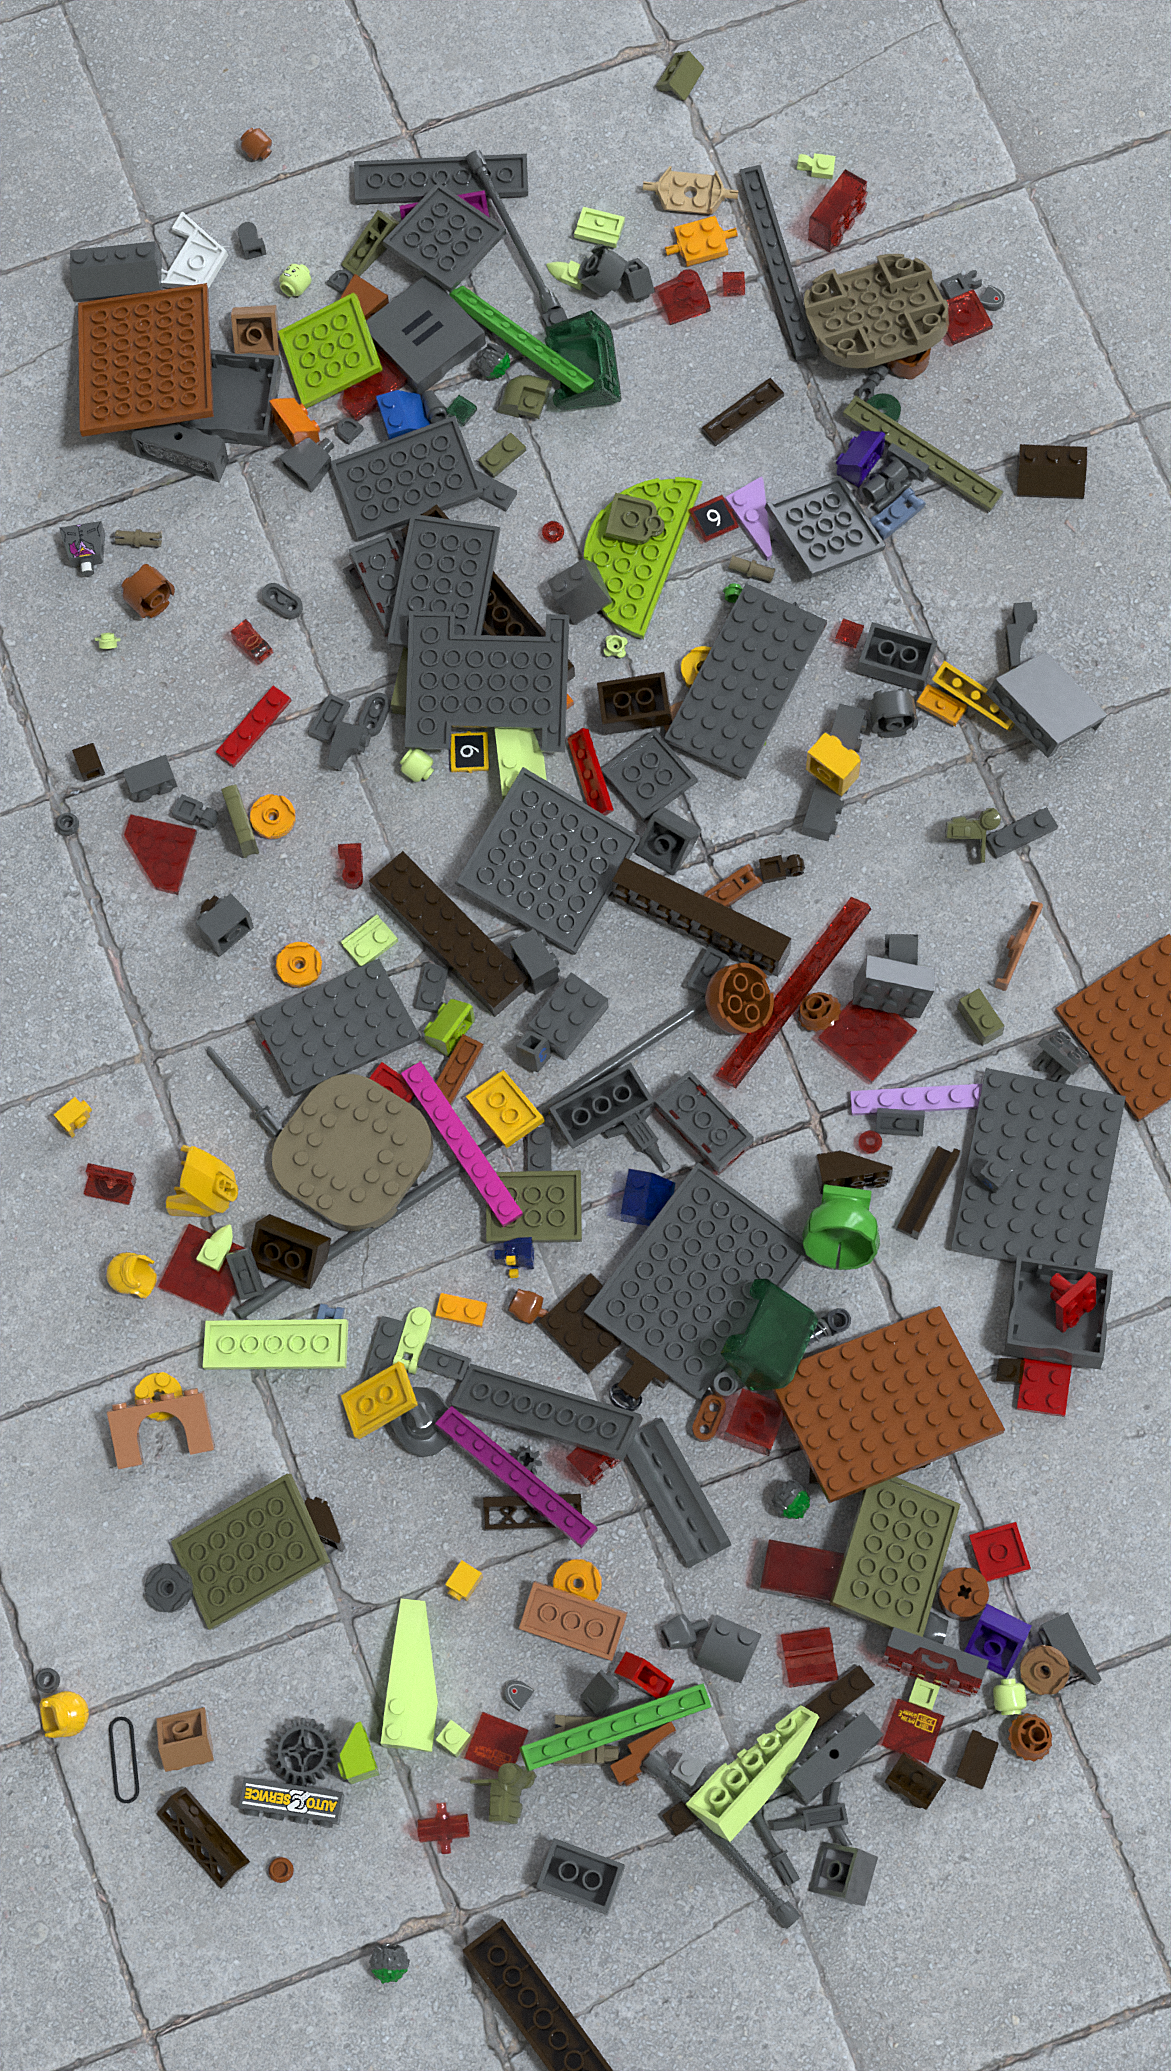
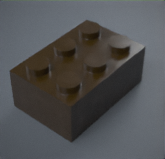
M664 672L597 683L601 719L605 735L672 724L668 685Z

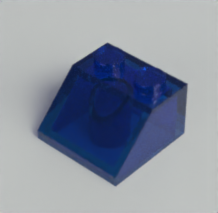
M628 1169L620 1213L621 1221L650 1226L674 1194L676 1183L652 1172Z

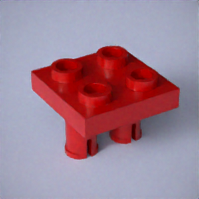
M1088 1272L1074 1285L1059 1273H1056L1051 1278L1050 1286L1054 1289L1050 1293V1298L1056 1302V1328L1064 1333L1069 1327L1073 1328L1085 1312L1089 1313L1095 1307L1096 1277Z

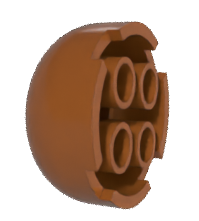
M750 963L731 964L718 970L710 979L706 988L705 1003L710 1018L720 1029L732 1034H746L758 1030L769 1021L774 1006L773 992L770 993L765 980L767 976L759 967Z

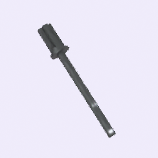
M208 1046L207 1053L255 1109L254 1119L259 1120L273 1137H278L283 1127L269 1111L270 1107L268 1105L261 1107L213 1048Z
M758 1811L753 1817L775 1855L770 1861H774L783 1880L789 1886L798 1881L800 1877L786 1854L788 1850L780 1851Z

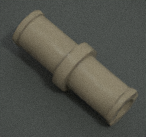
M136 529V531L116 530L115 536L124 537L115 538L116 544L135 545V547H141L142 545L161 547L162 540H153V538H162L161 532H142L141 529Z
M732 555L728 568L745 573L747 577L752 578L754 576L772 582L775 568L757 564L755 560L751 562Z

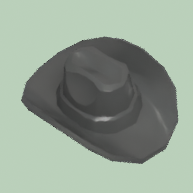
M413 1387L418 1406L390 1421L391 1426L401 1444L409 1453L422 1458L436 1455L450 1441V1438L435 1426V1423L448 1410V1407L436 1391L428 1387Z

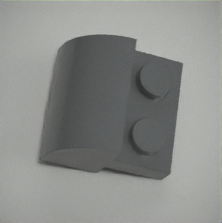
M716 1615L705 1637L696 1664L742 1683L762 1634Z

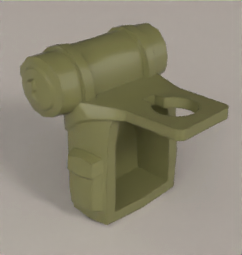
M986 808L978 818L966 819V816L962 815L952 817L950 821L946 822L945 838L980 839V863H985L986 831L996 829L1000 825V814L995 808Z
M506 1763L499 1768L498 1779L470 1780V1784L491 1786L489 1822L496 1825L518 1824V1818H521L523 1804L520 1803V1796L522 1790L531 1788L537 1775L533 1770L527 1772L525 1766Z

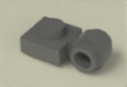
M183 794L172 812L174 818L192 825L198 819V825L206 830L214 828L219 819L217 817L219 813L209 807L203 810L202 802Z

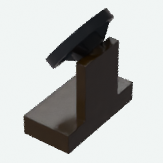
M630 1348L625 1355V1360L632 1367L619 1383L611 1387L609 1399L615 1407L633 1412L640 1407L642 1403L641 1394L652 1380L662 1388H665L670 1382V1376ZM614 1396H618L620 1400L626 1402L629 1405V1407L618 1403L615 1400ZM633 1398L636 1401L638 1399V1404L636 1406H634Z

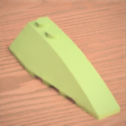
M495 728L503 800L522 767L547 781L544 756L533 729Z
M401 1599L390 1666L381 1745L387 1748L432 1752L438 1698L426 1602Z
M800 1705L775 1724V1730L756 1739L758 1743L747 1751L744 1748L737 1754L738 1758L729 1765L724 1763L686 1803L687 1807L714 1833L731 1842L760 1810L784 1779L806 1744L819 1716Z

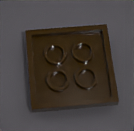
M592 1273L582 1280L539 1321V1324L588 1375L622 1343L584 1314V1311L603 1288V1285Z

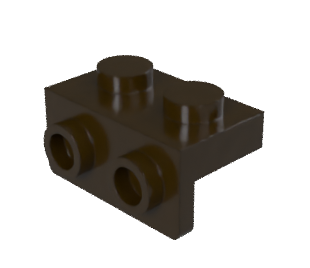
M904 1751L886 1778L885 1783L888 1784L889 1789L894 1793L903 1794L909 1798L913 1806L927 1810L946 1779Z

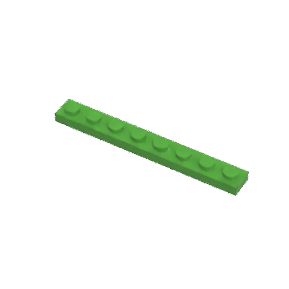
M462 285L454 289L452 293H449L474 320L480 322L489 331L495 333L507 344L516 348L522 355L534 361L540 368L545 369L557 380L571 388L573 392L582 395L593 389L595 380Z
M704 1683L524 1745L519 1747L526 1770L529 1772L700 1712L712 1706Z

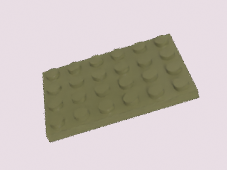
M292 1474L283 1475L171 1541L181 1567L186 1569L192 1578L193 1595L208 1630H214L330 1563Z
M898 1477L864 1489L830 1605L890 1630L896 1627L923 1637L961 1504Z

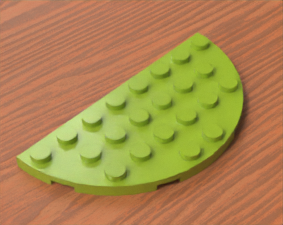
M685 477L663 480L655 478L633 485L619 493L651 501L656 506V515L660 516L664 521L665 527L662 534L650 537V540L644 544H636L605 536L613 501L604 510L602 509L591 525L585 542L584 559L597 565L612 600V603L601 609V611L613 624L635 637L644 640L701 491L703 481Z

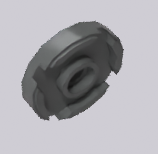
M167 1563L157 1566L149 1573L145 1582L146 1599L159 1612L173 1613L179 1611L188 1604L192 1597V1578L186 1569L177 1564ZM169 1584L173 1585L172 1592L168 1591Z

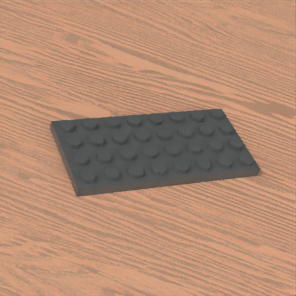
M746 583L669 727L664 741L746 779L827 625V620Z

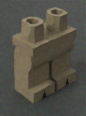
M555 1715V1735L605 1717ZM603 1745L554 1762L555 1766H605V1762L619 1761V1746Z

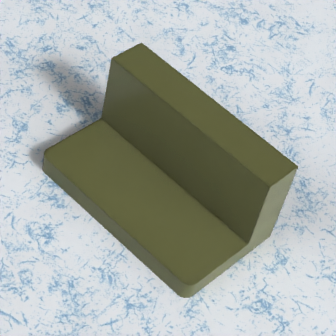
M690 51L675 53L656 87L661 92L672 90L681 101L686 100L702 74L704 66Z

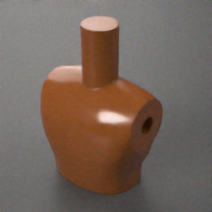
M519 1288L508 1307V1311L516 1318L530 1325L537 1317L542 1319L549 1312L542 1308L544 1297Z

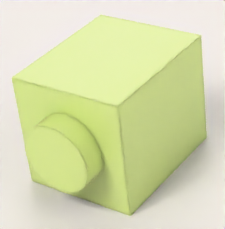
M450 1720L436 1738V1741L457 1758L471 1741L472 1737L458 1724Z

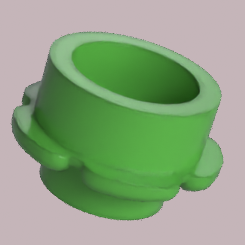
M732 583L723 589L725 600L730 603H736L743 589L741 585Z

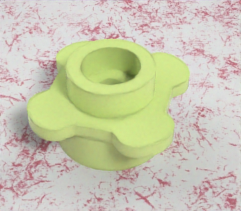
M101 633V637L95 638V641H99V648L111 649L117 647V641H121V638L114 636V633Z
M618 635L607 636L605 639V656L625 657L627 639Z

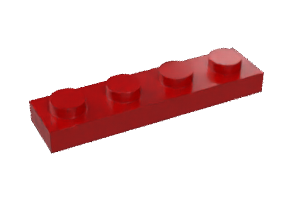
M273 685L216 750V755L234 768L291 703V698Z
M581 728L567 738L587 805L606 816L614 811L589 729Z

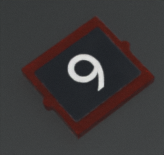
M723 495L688 510L695 523L694 527L698 529L705 543L739 528L732 514L733 509L729 508Z

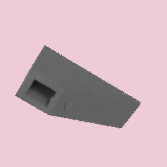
M601 1669L580 1695V1698L593 1714L599 1717L619 1699V1682L610 1671L605 1673Z

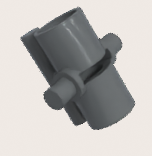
M895 459L881 472H872L870 474V481L862 487V492L870 502L876 503L873 505L875 511L880 512L912 485L911 481L906 478L909 476L907 468L902 462Z

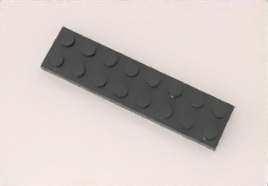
M527 153L483 155L487 164L488 175L499 197L528 196ZM466 156L354 161L356 204L421 201L437 183H440L456 195L485 190L486 198H490L481 178L475 175L465 159Z
M470 1364L451 1403V1406L457 1411L624 1461L643 1420L641 1414L474 1364Z

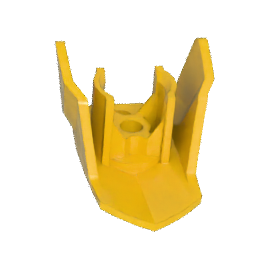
M183 1145L180 1151L185 1152L187 1157L186 1161L181 1162L184 1168L180 1179V1187L174 1186L177 1195L167 1196L166 1209L169 1215L208 1217L216 1213L225 1212L229 1208L230 1201H235L238 1196V1186L234 1172L223 1161L195 1146Z

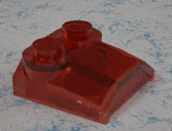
M692 269L683 270L678 277L654 287L668 317L669 325L711 311L709 299L698 273Z

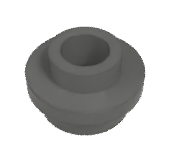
M64 813L58 817L56 827L61 834L72 835L79 828V820L72 813ZM67 822L72 823L69 828L64 827Z
M44 1668L36 1675L35 1684L41 1692L51 1693L59 1687L60 1676L54 1669ZM46 1677H52L50 1685L44 1684Z

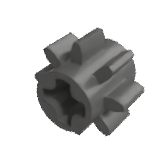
M530 1446L527 1447L526 1451H521L518 1448L519 1456L515 1459L524 1466L522 1461H525L526 1457H530L531 1463L525 1468L537 1475L536 1466H542V1461L536 1460L540 1452H531Z

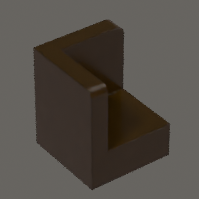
M94 743L72 750L84 782L105 775Z

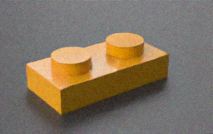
M927 684L916 702V706L955 727L967 709L966 704Z
M441 1293L435 1317L482 1328L488 1304Z

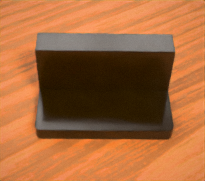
M972 1730L954 1780L982 1790L999 1743L981 1736V1732Z

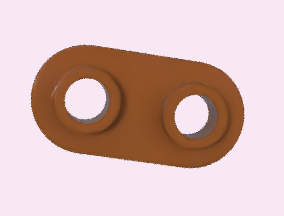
M711 1394L703 1400L692 1428L693 1435L697 1440L708 1442L715 1437L726 1411V1403L722 1397ZM715 1404L719 1409L716 1412H712L709 1407ZM706 1426L709 1428V1432L703 1434L700 1432V1428Z

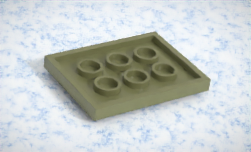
M581 1170L496 1172L523 1212V1215L503 1228L486 1203L487 1243L582 1242Z

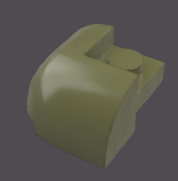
M519 375L511 379L504 389L497 412L517 418L521 414L540 419L544 404L547 403L552 388V381L532 375Z

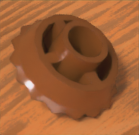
M823 992L812 993L802 1001L797 1012L799 1015L798 1021L807 1030H814L815 1032L826 1030L827 1027L833 1026L834 1022L839 1020L841 1004L831 994Z
M1026 1713L1018 1715L1017 1719L1012 1721V1726L1008 1729L1010 1733L1008 1740L1011 1742V1748L1016 1751L1017 1756L1023 1757L1025 1761L1031 1760L1035 1762L1037 1759L1042 1760L1045 1755L1049 1754V1749L1052 1746L1050 1727L1044 1719L1039 1718L1036 1714Z

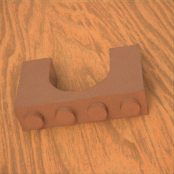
M198 1388L184 1390V1395L174 1396V1393L160 1395L159 1400L150 1401V1397L136 1400L134 1405L127 1406L126 1402L113 1404L112 1409L107 1411L118 1469L143 1464L144 1459L139 1439V1428L143 1419L155 1412L173 1414L182 1422L190 1455L214 1450L215 1443L204 1391L198 1392Z

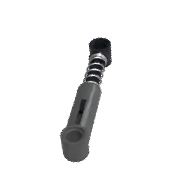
M843 1308L833 1309L821 1317L817 1323H814L813 1327L805 1328V1331L802 1333L797 1332L796 1336L793 1338L789 1337L788 1341H776L712 1378L710 1382L711 1392L722 1398L732 1395L767 1375V1373L790 1362L791 1355L795 1356L794 1353L800 1350L803 1351V1348L808 1345L811 1347L812 1343L820 1342L819 1339L823 1337L834 1336L847 1330L851 1324L850 1314ZM833 1315L841 1318V1327L834 1326L832 1323ZM751 1366L754 1367V1371L748 1373L747 1375L741 1377L738 1380L736 1379L735 1375L743 1372ZM721 1378L726 1379L729 1383L727 1391L721 1390L718 1386Z

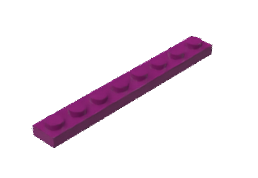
M452 1406L435 1423L439 1430L581 1549L598 1531V1528Z

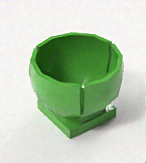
M824 1184L822 1203L811 1212L802 1232L806 1255L820 1265L836 1269L838 1247L841 1245L838 1270L858 1269L870 1264L878 1253L880 1246L877 1220L869 1211L872 1191Z

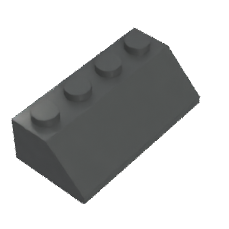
M156 242L70 250V273L76 302L161 290L162 254Z
M629 1063L550 1107L549 1114L561 1136L573 1149L652 1105L655 1101L633 1065Z

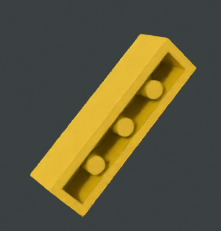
M946 661L942 663L932 680L1010 732L1015 723L986 694L988 689Z

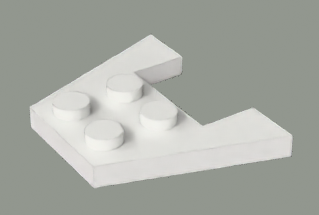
M181 212L172 227V231L174 234L187 238V241L169 271L162 269L161 287L177 288L207 283L209 288L227 259L228 253L184 212Z

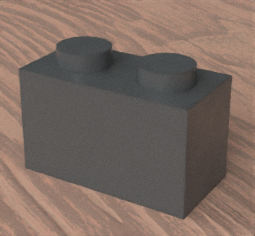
M166 755L123 770L134 802L149 800L153 795L169 793L173 788L178 787Z

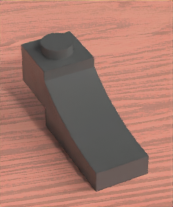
M1032 602L1013 604V624H1007L1005 632L1009 671L1021 665V645L1027 632H1032L1034 624L1037 623V610H1033Z

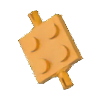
M716 216L674 227L677 244L664 248L666 256L679 252L684 258L686 266H691L727 256L726 239L737 237L738 233L736 227L723 231L718 224Z

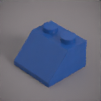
M395 390L376 396L378 410L388 440L430 425L420 394Z

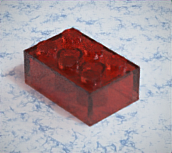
M846 169L843 171L809 217V241L828 252H831L834 246L838 247L845 231L851 230L858 214L861 215L866 209V197L868 195L866 180Z

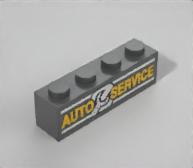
M244 1777L239 1808L244 1810V1815L259 1817V1813L269 1814V1819L283 1821L284 1817L294 1818V1823L308 1824L310 1820L318 1822L320 1827L333 1828V1824H340L344 1794L343 1792Z

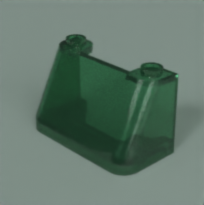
M591 310L545 327L546 346L595 380L592 389L581 393L573 392L571 388L560 381L561 388L556 389L552 397L553 403L557 408L565 411L613 405L621 401L613 334L611 328L603 319Z
M765 1278L754 1279L749 1293L753 1299L759 1300V1303L745 1333L729 1336L720 1354L749 1391L781 1389L792 1381L818 1323V1316L811 1308Z

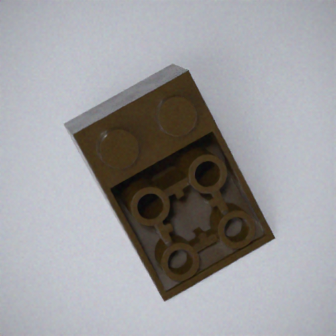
M841 1150L821 1153L816 1156L815 1170L820 1194H823L824 1184L863 1190V1187L873 1186V1188L885 1187L891 1181L892 1166Z

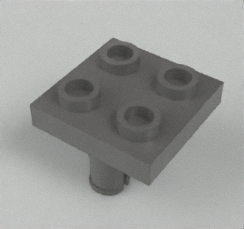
M1057 1030L1044 1036L1037 1044L1043 1051L1033 1063L1036 1066L1039 1064L1038 1068L1045 1071L1053 1059H1055L1061 1066L1051 1076V1079L1053 1081L1057 1079L1058 1083L1065 1084L1071 1075L1086 1069L1093 1060L1088 1057L1089 1054L1086 1050L1076 1047L1070 1042L1071 1038L1066 1033Z

